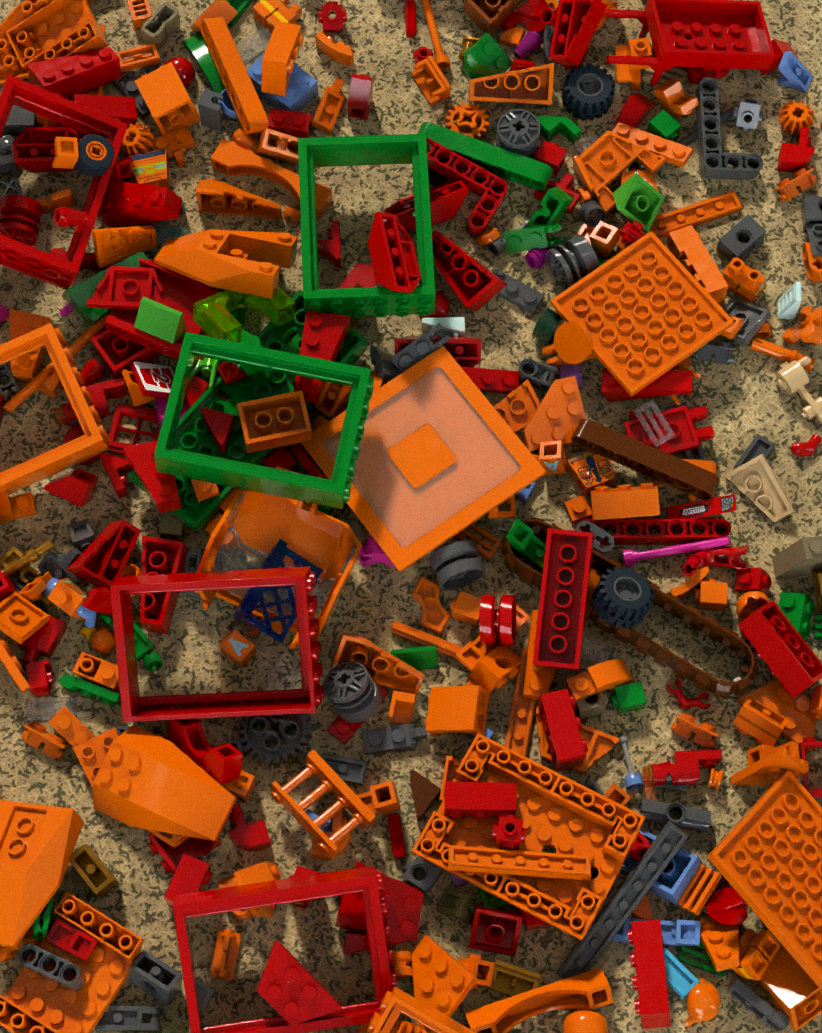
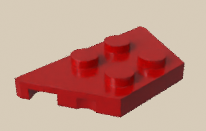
M110 266L105 273V278L99 282L96 287L97 290L91 299L88 298L86 303L87 308L139 310L141 299L144 296L170 307L154 268Z
M276 939L257 987V992L290 1026L339 1011L342 1005Z

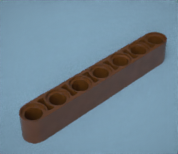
M580 419L571 437L572 442L579 447L703 500L712 499L720 481L716 474L589 419Z

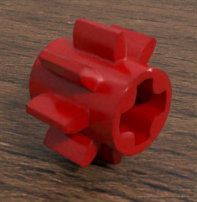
M637 220L633 224L627 221L619 232V235L623 237L620 242L628 247L631 243L633 244L642 238L645 234L641 230L644 225Z

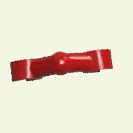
M678 679L675 680L677 689H672L667 683V692L675 696L681 708L700 707L706 710L711 707V704H704L701 701L703 698H708L710 694L702 693L698 698L687 699L681 690L682 684Z

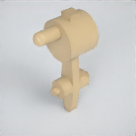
M804 356L800 360H794L791 363L786 361L779 366L780 370L775 373L777 385L782 391H786L790 395L797 391L806 403V406L802 408V418L810 420L815 416L822 425V398L818 397L814 400L804 387L809 383V377L803 367L811 362V357Z

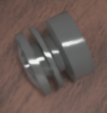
M512 109L505 112L497 123L496 146L532 159L537 146L539 147L540 123L537 117L524 109Z
M580 234L565 241L564 246L560 244L555 249L552 248L546 252L549 269L559 285L565 290L600 266L592 246Z
M344 662L336 666L328 673L324 680L323 689L325 695L334 705L339 716L346 722L358 723L372 717L381 706V691L375 681L372 680L366 667L359 662Z

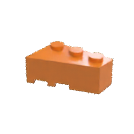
M276 22L262 58L261 92L286 96L294 63L298 58L299 47H302L304 35L301 34V25Z
M9 309L10 340L52 323L51 318ZM45 345L11 360V372L16 381L29 383L40 373L47 351Z
M641 483L636 486L625 484L611 489L608 486L595 487L594 491H591L593 520L660 515L657 483Z

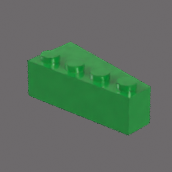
M140 251L113 266L140 267L139 258L145 260L148 258ZM109 268L74 285L62 294V297L89 326H92L110 310L87 308L86 304L88 298L91 299L97 290L96 287L99 282L105 278V273Z

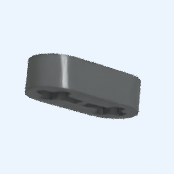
M581 521L577 524L575 531H581L580 527L584 529L587 526L589 527L588 532L594 534L593 548L603 554H607L613 549L614 539L609 533L590 521ZM597 537L602 541L605 538L608 539L607 544L610 547L605 546L604 548H601L600 542L595 538Z

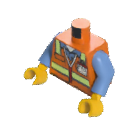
M57 578L50 579L42 597L38 601L44 602L46 608L53 602L71 617L85 620V626L79 632L81 635L85 634L88 641L97 631L94 627L96 625L97 612L87 609L82 605L87 599L88 593L69 578L60 580Z

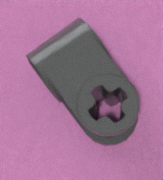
M524 359L520 362L518 368L519 381L523 383L528 379L532 387L547 393L552 382L556 380V377H559L560 370L533 359ZM528 369L532 373L526 374L522 370Z

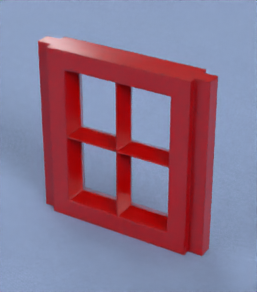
M118 403L109 432L111 442L107 443L110 450L106 452L124 455L122 447L136 445L139 434L154 437V440H158L160 434L159 425L157 426L156 433L140 430L142 420L158 422L157 410ZM122 416L137 418L136 429L120 427ZM118 431L134 433L132 444L117 442Z

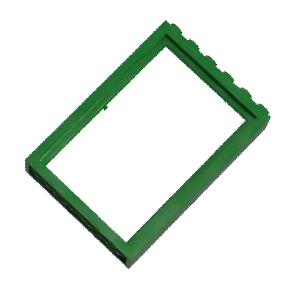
M426 134L298 138L304 315L306 316V311L346 315L354 318H363L365 316L382 318L387 315L405 317L412 314L427 316L434 314L435 279ZM412 164L415 204L413 217H415L417 258L422 278L419 286H416L412 293L392 291L386 287L319 289L314 167Z
M185 332L154 454L157 472L343 509L344 502H349L351 481L353 482L355 465L360 453V441L363 439L364 424L369 412V401L373 394L374 378L371 377V369ZM195 355L351 386L331 480L172 448Z

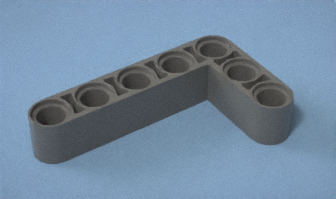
M705 77L700 81L695 91V97H697L699 105L696 106L700 173L703 177L709 179H754L763 167V159L759 155L722 153L718 84L715 79ZM728 164L733 165L735 168L729 167Z

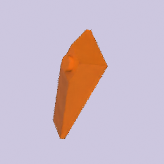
M214 179L200 180L196 187L199 212L282 219L281 205Z
M343 632L337 640L332 654L331 670L344 662H359L366 667L376 684L418 695L424 679L423 673L366 638Z

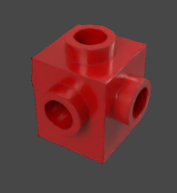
M337 1L326 2V5H322V11H318V23H322L323 32H343V22H347L346 10H342V5H338ZM331 14L336 15L334 19L329 18Z
M513 815L499 816L498 824H493L492 838L496 839L495 849L519 850L520 842L525 843L527 828H522L523 819H518V817Z

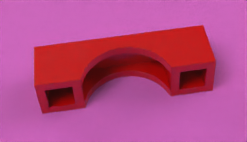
M198 718L169 720L167 740L173 742L177 748L188 755L199 767L203 768L221 784L240 778L243 754L230 743L213 748L208 743L203 732L202 722Z

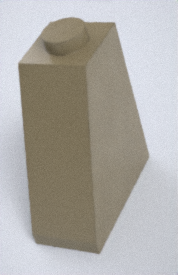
M822 536L802 538L773 556L775 579L811 576V570L822 568Z

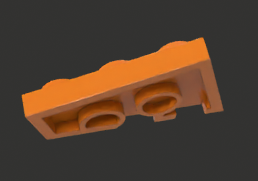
M151 225L91 229L96 262L100 268L122 261L140 251L145 252L157 247L155 229Z

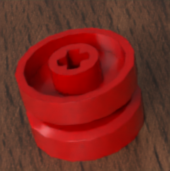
M482 595L479 611V629L482 645H494L497 640V633H499V640L502 645L515 644V595H503L499 602V609L494 595Z

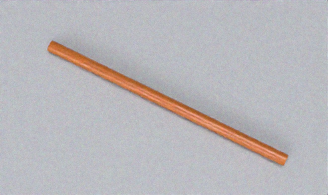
M117 309L108 310L68 346L73 357L91 341V338L98 335L106 327L105 321L108 315L113 316ZM51 362L3 405L9 414L41 387L49 374H53L55 370L53 363Z

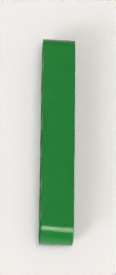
M423 122L417 133L426 134V138L432 139L496 176L535 190L544 191L554 172L552 167L545 163L430 122Z

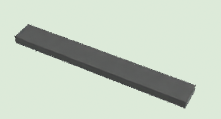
M668 821L595 919L583 940L578 942L557 970L556 974L566 979L591 969L689 835Z

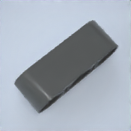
M25 944L19 949L18 959L30 971L71 990H78L85 984V974L75 964L33 944ZM36 953L34 960L27 962L28 956ZM56 962L55 969L47 972L48 966ZM72 972H77L76 978L68 981V976Z

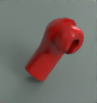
M813 434L808 443L795 442L791 445L790 450L799 457L811 456L822 439L818 435Z

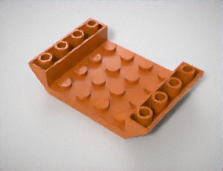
M66 892L53 911L58 916L57 919L98 940L97 945L87 962L61 950L45 939L41 941L38 947L78 966L85 974V984L78 990H71L30 971L24 966L4 997L0 995V1025L12 1033H92L129 978V967L139 956L144 939L74 895ZM36 953L32 954L28 962L34 960ZM56 962L48 966L47 972L55 969ZM72 972L68 976V981L74 980L77 972Z

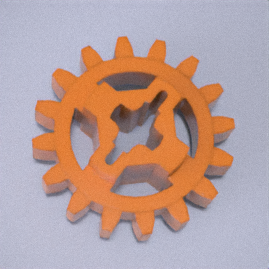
M462 101L460 107L454 104L453 110L449 109L448 116H445V128L480 141L481 136L486 137L487 130H489V115H486V109L480 110V104H477L475 107L472 106V101L468 105H465Z

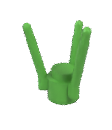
M206 357L203 360L198 359L196 366L191 371L189 382L197 371L201 369V373L204 376L210 377L208 387L212 389L218 372L216 367L220 365L221 360Z

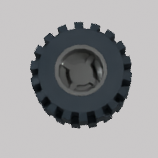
M587 63V66L581 64L578 66V69L574 67L571 69V73L568 72L561 96L562 104L564 107H567L566 111L568 113L573 112V117L575 118L581 116L583 121H585L586 117H589V121H592L595 116L599 119L603 113L606 114L615 93V81H612L613 77L611 74H607L608 70L605 68L600 69L599 65L594 67L591 63Z
M622 566L621 569L613 567L612 570H607L602 575L592 595V605H595L593 608L595 613H599L598 617L601 620H606V624H613L615 628H620V626L624 629H629L630 626L632 628L636 627L638 623L640 624L653 603L654 594L652 593L654 589L652 586H649L651 582L648 579H644V575L641 572L638 574L633 568L628 570L627 567Z

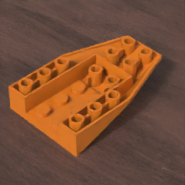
M25 0L17 5L0 25V85L5 83L8 75L21 79L29 77L26 64L109 46L87 0Z
M0 800V946L15 948L60 887L84 821L74 809Z

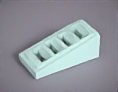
M796 281L779 298V319H795L802 301L800 282Z
M465 317L422 318L421 330L423 332H428L440 323L442 328L436 333L437 335L444 336L448 334L449 336L465 337Z

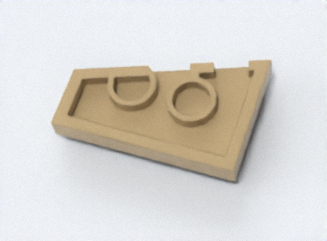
M764 454L755 457L724 475L773 522H777L795 512Z

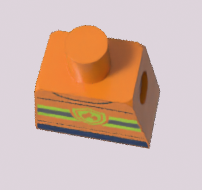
M166 149L132 156V171L135 183L169 188Z

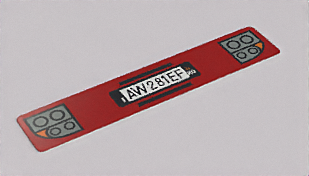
M732 494L660 508V515L653 516V519H696L736 511V495Z

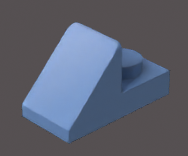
M791 51L784 52L778 67L781 73L777 83L804 93L807 92L813 75Z

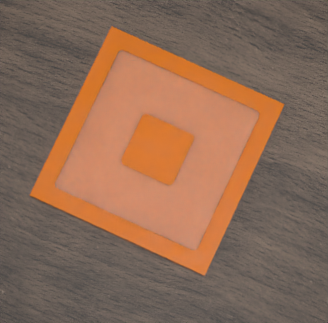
M442 346L373 392L372 398L369 401L367 420H365L363 439L360 441V453L355 465V476L353 482L351 481L349 502L346 503L400 573L546 474V471L451 354ZM346 410L312 432V440L301 442V445L329 480L332 477Z

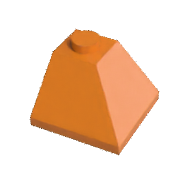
M265 861L234 872V876L240 886L280 880L282 873L276 864ZM270 906L250 909L253 916L264 918L272 917L275 912V908H270Z

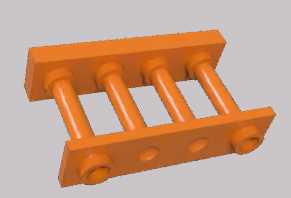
M313 749L306 756V768L283 787L274 781L270 792L273 800L277 804H282L318 843L320 851L324 855L328 854L333 859L338 851L336 844L358 825H363L368 830L374 825L376 815ZM311 775H316L321 780V785L297 804L288 794ZM326 792H332L337 797V801L312 821L304 810ZM347 808L352 813L353 818L328 838L320 827L341 809Z

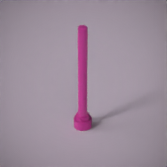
M722 537L640 552L626 549L622 550L625 567H632L640 560L730 545L729 537Z

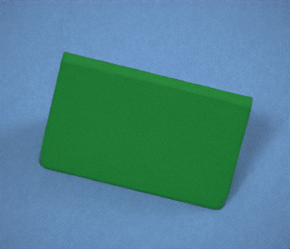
M435 645L391 651L392 655L416 670L437 668V650Z

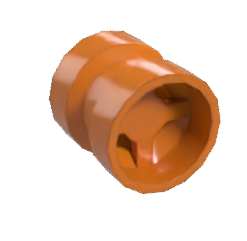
M410 951L392 952L393 963H391V966L394 967L396 979L413 977V969L409 966L412 960V953Z

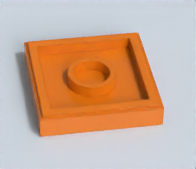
M15 591L0 603V630L20 645L49 621L50 615Z

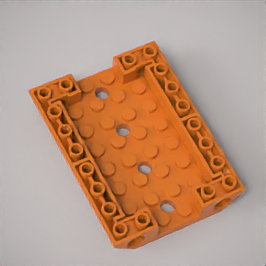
M477 733L456 770L454 781L516 783L515 816L518 819H523L522 828H527L525 843L520 842L519 850L542 852L545 847H552L556 853L590 856L591 868L597 871L598 876L587 881L448 870L449 845L495 848L496 839L492 838L493 824H498L499 819L487 817L486 819L478 820L474 819L473 816L452 819L449 816H444L445 798L437 812L433 811L411 852L582 941L591 928L633 847L645 816Z

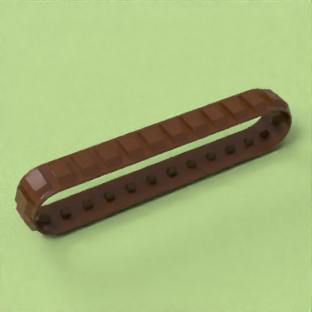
M531 517V519L521 520L534 531L533 535H539L545 539L547 538L548 528L561 529L554 524L550 525L544 522V519ZM505 534L501 554L505 556L504 565L511 574L515 573L518 575L520 581L529 586H536L538 591L541 592L542 574L521 562L518 555L514 556L512 550L515 549L506 539L507 534ZM593 548L591 567L604 574L607 570H612L613 567L622 568V564L611 558H605L602 556L603 553ZM652 582L649 586H652L654 589L652 593L654 594L653 603L681 619L684 623L701 631L704 635L718 641L724 647H728L736 652L739 659H742L745 663L741 668V672L746 674L743 679L738 676L733 679V682L717 680L707 672L690 664L687 660L675 655L667 648L655 643L649 637L632 629V627H629V629H624L622 626L615 628L613 624H606V620H601L598 617L599 613H595L594 605L589 601L587 602V621L589 619L594 621L596 627L606 633L608 631L614 633L616 639L625 644H632L635 646L634 649L644 656L647 654L652 656L654 662L664 668L666 666L672 668L674 674L684 680L686 678L693 681L692 685L702 691L708 690L712 692L713 696L727 698L731 694L738 696L749 688L750 680H754L756 676L758 661L754 659L755 650L748 641H743L738 637L739 634L729 628L724 629L719 626V622L709 616L704 617L699 614V610L689 604L687 606L679 602L680 599L672 594L662 592L660 587Z

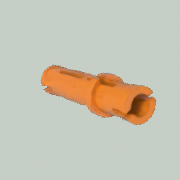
M754 337L750 346L751 350L784 362L787 361L788 363L794 360L798 361L805 356L798 353V350L793 349L792 351ZM811 358V362L803 368L811 372L815 359Z

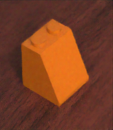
M172 62L162 65L158 69L144 74L135 80L162 135L186 126L189 127L200 121V116Z
M782 946L772 961L768 962L769 966L757 982L777 1009L782 1010L789 1017V1025L796 1032L822 1013V990L785 947Z

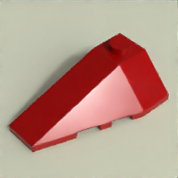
M605 367L602 371L601 392L609 402L693 393V372L673 367L631 397Z

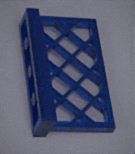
M282 539L273 546L260 568H278L279 565L280 568H285L283 559L287 555L293 559L295 567L311 566V571L315 573L316 582L323 571L287 548L288 543ZM294 585L249 588L232 617L238 621L245 620L281 643L297 617L296 601L291 589ZM286 588L289 599L280 601L277 590ZM272 591L275 602L265 604L263 593ZM291 603L293 613L284 616L281 605ZM276 606L279 617L269 619L266 608ZM262 609L265 620L258 621L250 615L253 610ZM281 621L283 628L281 634L273 631L271 622Z

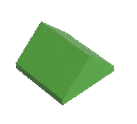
M634 174L612 193L617 210L630 221L634 222L637 220L644 225L641 230L648 233L665 197L638 174Z
M144 296L142 297L134 328L172 344L185 335L187 329L182 312Z

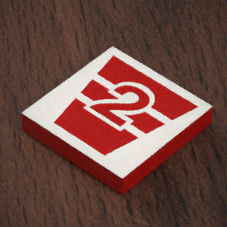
M133 361L130 368L142 395L168 399L174 378L172 368L170 366Z

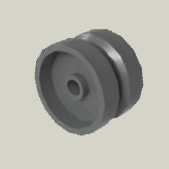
M472 540L454 542L438 549L429 557L432 570L438 572L436 580L440 589L454 590L477 581L485 574L482 560L477 558L479 552L475 542Z

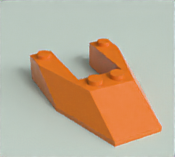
M209 229L167 240L154 258V263L208 286L272 299L278 290L279 267L290 269L296 260L298 237L285 232Z

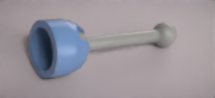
M620 736L619 743L622 744L629 771L624 780L626 790L640 789L644 786L641 775L633 771L626 744L628 739L626 736Z

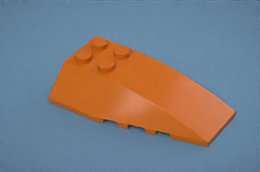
M132 725L113 740L93 781V805L95 810L130 827L217 842L237 799L218 781L207 774L203 768L192 761L188 755L177 748L173 742L136 725Z

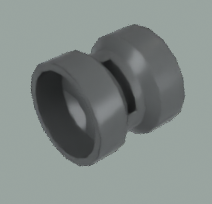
M588 200L582 204L580 215L590 226L596 227L600 221L605 222L606 212L596 201Z

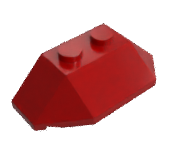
M27 127L11 144L14 164L30 173L74 171L77 169L75 166L73 169L53 168L52 162L55 158L54 140L56 136L77 138L79 143L80 139L84 136L69 127Z
M461 179L454 181V183H445L429 188L431 226L444 223L448 219L455 217L469 192L468 187ZM414 195L401 199L384 209L385 213L395 214L399 219L398 222L403 227L416 232L415 217H413V213H415Z
M377 212L368 240L376 282L392 291L412 293L422 279L413 240L405 228L398 222L399 219L395 214Z
M418 336L395 338L394 355ZM431 336L429 338L433 343H436L442 336ZM450 336L451 338L442 345L460 367L474 368L481 362V339Z

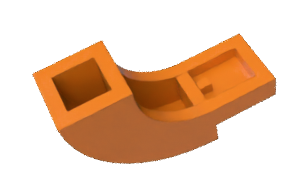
M614 659L588 667L587 671L566 679L565 683L571 695L574 696L575 702L598 692L607 689L614 690L616 686L634 683V680L624 660Z

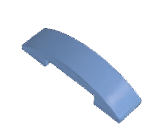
M628 918L612 941L629 943L628 930H632V922L650 919ZM660 920L663 946H700L701 921Z

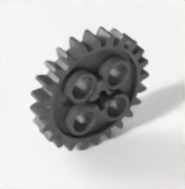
M283 714L280 718H274V715H267L276 730L280 731L282 738L288 743L287 745H284L275 730L271 729L269 722L264 718L265 715L242 716L245 722H239V727L242 730L238 731V734L242 738L240 743L242 746H245V753H250L252 760L258 757L259 764L266 760L268 767L271 766L273 761H276L277 766L280 767L281 760H284L287 765L289 764L290 757L297 760V752L305 753L302 746L310 745L306 738L313 737L312 732L309 731L313 729L312 723L309 722L311 721L310 714ZM259 725L265 726L261 731L255 730ZM291 729L297 730L293 735L286 734ZM272 742L278 743L274 748L267 747Z

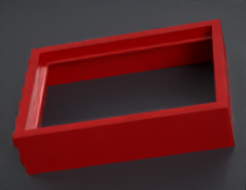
M8 75L0 92V139L12 106L16 105L83 134L100 135L106 138L114 149V159L107 172L92 179L82 211L88 214V221L85 225L80 224L76 226L65 260L0 234L1 265L67 290L78 273L92 232L91 229H93L128 124L123 123L117 118L106 116L98 110L89 109L79 102L63 98L60 94L44 90L38 85L27 83L19 77Z
M311 566L119 577L110 586L123 722L316 713L319 705H322L325 693L323 685H320L323 667L322 663H318V654H321V643L316 641V632H319V619L314 616L315 609H317V596H313V587L316 585L315 573H311ZM294 585L303 689L221 693V690H217L216 693L140 697L130 594Z
M375 866L175 895L173 911L191 1033H305L369 1023L375 1012L380 1014L382 1010L380 1009V1003L387 990L392 992V987H396L397 984L394 967L389 966V963H393L390 942L386 943V939H390L387 919L382 917L387 915L384 895H379V892L384 891L381 873L376 872ZM362 892L377 1001L342 1006L339 1011L292 1026L282 1016L203 1028L188 918L264 906L275 908V905Z

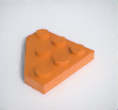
M575 376L557 379L552 382L529 423L524 428L522 433L525 445L530 452L540 451V442L562 440L563 445L573 443L571 437L580 419H586Z
M425 935L412 953L414 998L451 1018L478 978L430 936ZM417 1022L428 1033H437L431 1030L430 1028L422 1025L421 1023Z

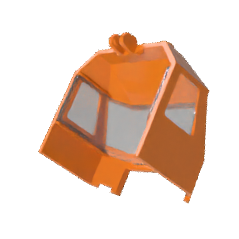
M239 489L210 535L197 572L311 566V573H315L316 585L313 587V596H317V609H315L314 616L319 619V632H316V641H318L362 548L361 543L349 524L317 510L319 504L312 503L310 507L304 504L305 501ZM294 585L195 591L196 593L199 592L203 599L202 605L205 610L208 609L214 597L217 596L296 633L289 649L297 648L299 645Z

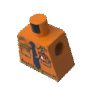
M590 451L567 460L566 469L585 496L591 494L595 487H610L613 485L615 478L609 459Z

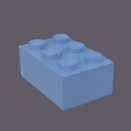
M264 54L247 69L256 93L275 109L300 112L318 95V81L295 63L286 96L261 92L262 58Z

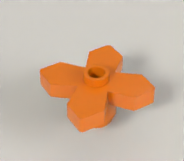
M804 306L797 314L798 323L787 328L781 338L787 344L795 343L801 338L804 343L819 345L822 343V306L817 310H814L812 306Z

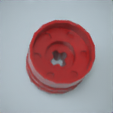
M7 195L0 198V234L26 245L34 246L38 239V225L40 224L43 208L41 204L32 198L22 195Z

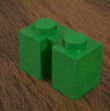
M558 186L548 189L540 202L544 207L534 212L528 225L533 227L559 224L574 198Z

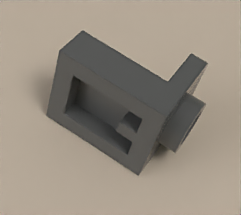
M89 519L67 526L74 547L83 553L95 540Z

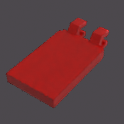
M687 405L630 420L623 424L627 436L671 455L698 448L702 444L701 441L713 439L715 434L712 426L697 429L695 422L707 419L708 412L706 406L690 409L687 408Z

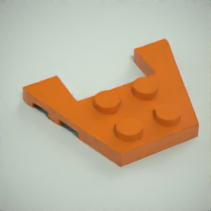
M609 130L578 157L594 187V194L600 206L605 210L606 215L616 207L613 192L607 186L622 172L638 160L653 174L666 162L664 156L660 154L658 156L645 147L641 148L633 144L632 141Z

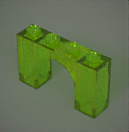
M279 286L272 299L224 290L195 302L193 320L210 337L240 343L242 325L229 313L230 311L244 307L256 309L262 312L277 327L294 320L296 303Z

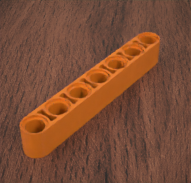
M224 18L201 19L200 30L244 132L246 134L263 132L266 128H269L267 115Z

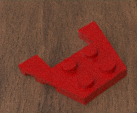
M358 861L355 863V868L368 867ZM380 872L384 891L379 892V895H384L387 915L382 917L387 919L390 939H386V943L390 942V945L417 940L423 891ZM346 931L344 954L370 950L367 933Z

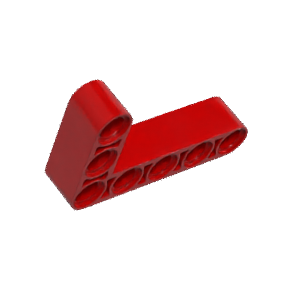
M426 138L427 150H429L427 153L428 168L453 182L461 179L469 191L481 197L472 211L467 224V232L471 236H479L485 232L503 203L508 190L507 183L432 139ZM439 159H445L447 162L442 163ZM457 169H463L465 173H459ZM475 179H481L484 183H477ZM499 189L502 193L497 194L493 190ZM487 205L490 206L492 209L486 210L483 208V206ZM473 222H479L482 226H474Z

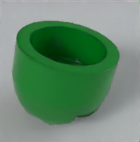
M154 651L151 655L147 653L144 657V666L147 671H154L163 665L160 655Z

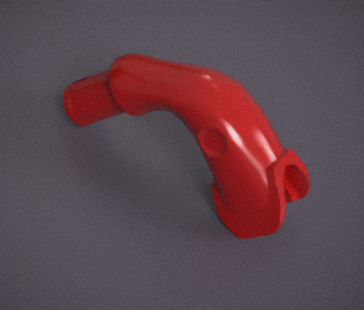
M722 546L701 550L687 557L686 562L682 565V572L686 576H692L696 570L707 566L747 570L750 564L748 561L743 560L741 555H746L749 546Z

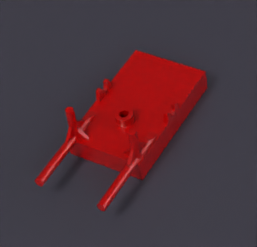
M648 0L644 11L605 9L602 17L638 19L643 25L639 38H646L649 31L655 57L607 55L606 62L607 64L649 65L654 70L650 81L652 86L657 85L663 72L675 66L702 67V75H706L709 70L714 69V75H718L723 68L769 70L775 58L760 1Z

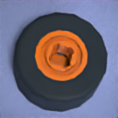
M86 135L78 143L79 158L75 167L86 176H101L107 172L114 159L112 144L100 135Z

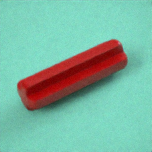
M414 0L405 1L406 36L409 38L416 37L417 35L416 2Z
M392 813L387 816L393 858L402 859L405 858L406 853L399 813Z

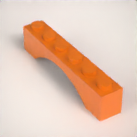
M222 139L211 156L212 168L228 176L256 175L273 180L285 187L300 206L298 174L288 167L283 168L269 158L265 159L258 156L253 150H246L240 147L234 141L229 142ZM315 183L316 218L321 220L333 201L332 191L325 185Z
M601 967L464 1013L469 1029L476 1033H507L519 1023L541 1013L559 1009L593 1010L614 1002L609 982Z

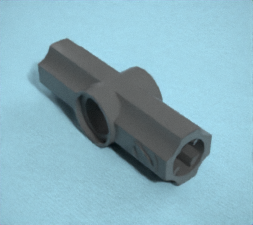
M644 798L641 800L639 814L645 816L646 821L667 824L670 821L677 827L708 832L711 811L686 807L678 802L670 804ZM677 811L681 818L674 820L670 817L669 812Z

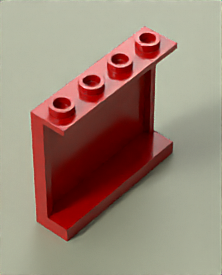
M139 258L140 267L154 268L170 307L183 313L186 332L201 335L219 301L218 289L159 266L151 259ZM117 309L113 316L108 315L105 321L107 331L176 360L179 359L184 336L172 344L134 328L138 310Z

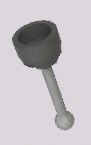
M525 220L518 229L530 227L528 225L529 220ZM497 238L487 244L489 250L495 256H499L506 249L505 239Z

